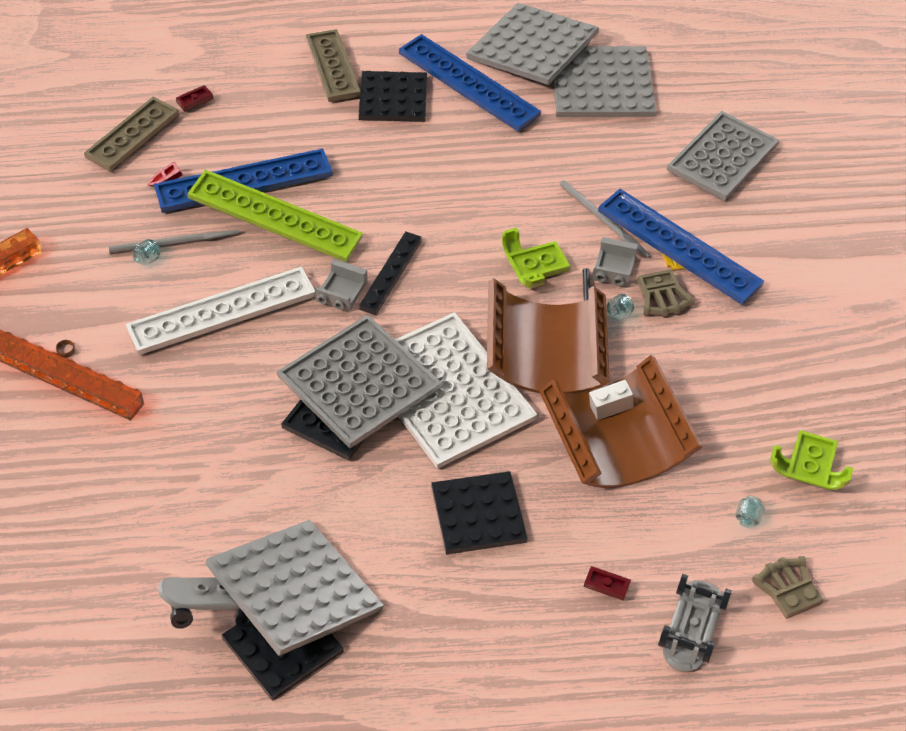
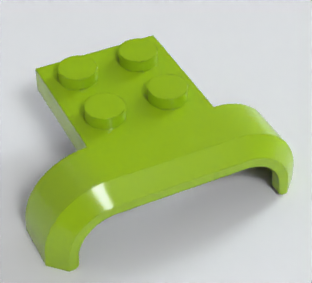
M517 227L503 232L502 246L504 253L520 283L526 288L531 289L542 286L545 282V277L570 271V264L556 241L523 250Z
M799 430L791 460L783 456L781 453L782 447L774 445L770 457L771 466L780 475L829 490L846 487L851 481L854 469L846 466L841 472H830L838 441Z

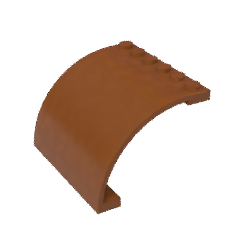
M495 278L489 280L487 369L513 386L540 393L539 390L553 379L558 381L564 394L585 392L610 383L606 295L593 286L588 289L589 300L562 305L541 304L524 300L506 291V286Z
M650 355L637 365V369L611 383L614 384L626 380L633 393L634 408L600 420L596 419L590 407L589 392L591 391L564 394L558 381L554 379L539 390L583 484L600 488H613L639 483L672 469L702 448L696 433L654 356Z

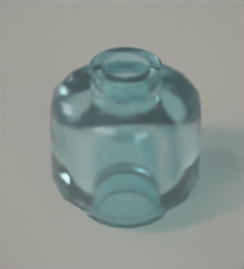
M145 239L133 247V258L141 265H149L159 258V245L151 239Z
M618 294L608 301L607 312L611 318L620 321L633 313L634 303L628 295Z
M747 496L739 501L735 517L740 521V525L751 528V526L760 524L765 507L759 498Z

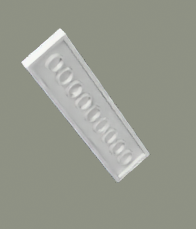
M299 267L127 323L126 328L138 355L313 298L315 297V290L303 268Z

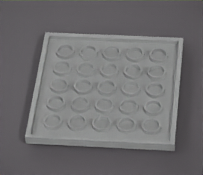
M517 3L466 52V58L549 85L599 33V27Z
M585 46L553 80L556 117H656L646 46Z
M369 315L364 316L277 371V376L349 448H352L442 387V383Z
M311 520L206 559L205 565L278 656L382 611L384 606Z

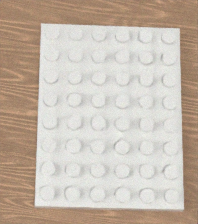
M455 312L395 339L442 383V387L398 416L437 469L537 420L538 414L517 388L487 369L486 350Z

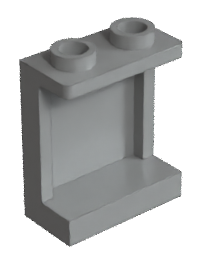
M602 237L599 255L593 269L592 280L628 288L638 244Z
M333 259L330 274L321 288L316 287L315 289L316 301L338 310L350 312L368 282L367 269Z

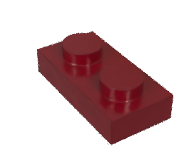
M203 85L176 97V103L186 112L214 98L213 93Z
M591 566L585 579L584 587L624 601L631 579Z

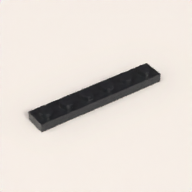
M405 231L359 304V310L377 315L422 242V236Z

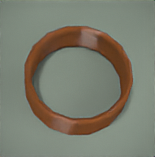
M62 340L56 344V352L60 357H70L75 353V345L70 340ZM64 344L73 346V349L68 353H60L58 351L59 347Z

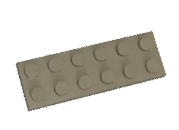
M338 30L306 34V40L328 102L360 97L361 91Z
M153 96L86 150L84 156L86 159L111 172L179 115V110Z

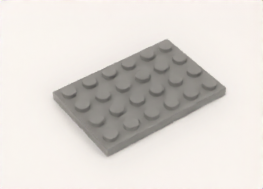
M721 111L667 165V171L726 201L776 148L779 139Z

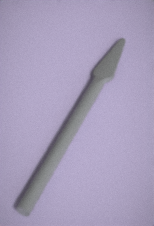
M565 180L561 181L560 186L619 235L622 240L638 244L632 236L627 234L612 220L598 212V208ZM638 244L637 250L646 257H649L650 255Z
M241 231L192 234L108 246L109 253H117L213 239L237 234Z

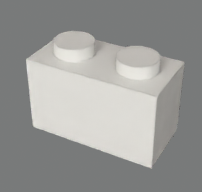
M626 380L589 392L590 407L597 420L634 408L633 393Z

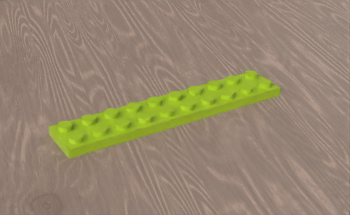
M206 169L187 193L188 198L346 263L363 237V232Z

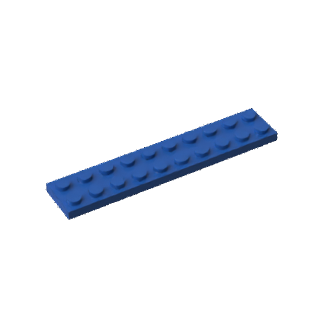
M420 34L399 48L400 55L517 132L541 116V110L423 34Z
M323 148L213 171V173L260 192L333 176ZM201 174L154 184L161 212L164 213L201 205V203L189 199L187 194Z
M622 189L617 190L598 207V212L741 305L752 297L764 284L763 279Z

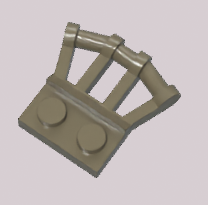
M672 269L637 276V282L643 293L642 296L645 298L643 315L655 314L664 317L670 313L679 314L681 310L694 305L693 298L680 287ZM673 292H675L683 301L678 304ZM666 294L671 306L666 307L661 295ZM654 296L658 307H649L650 297Z
M805 556L790 559L779 558L775 563L765 564V568L759 574H755L752 577V582L772 597L786 619L823 603L824 599L813 585V580L808 577ZM790 567H799L800 582ZM781 570L791 585L787 587L776 571ZM768 576H770L778 591L765 581Z

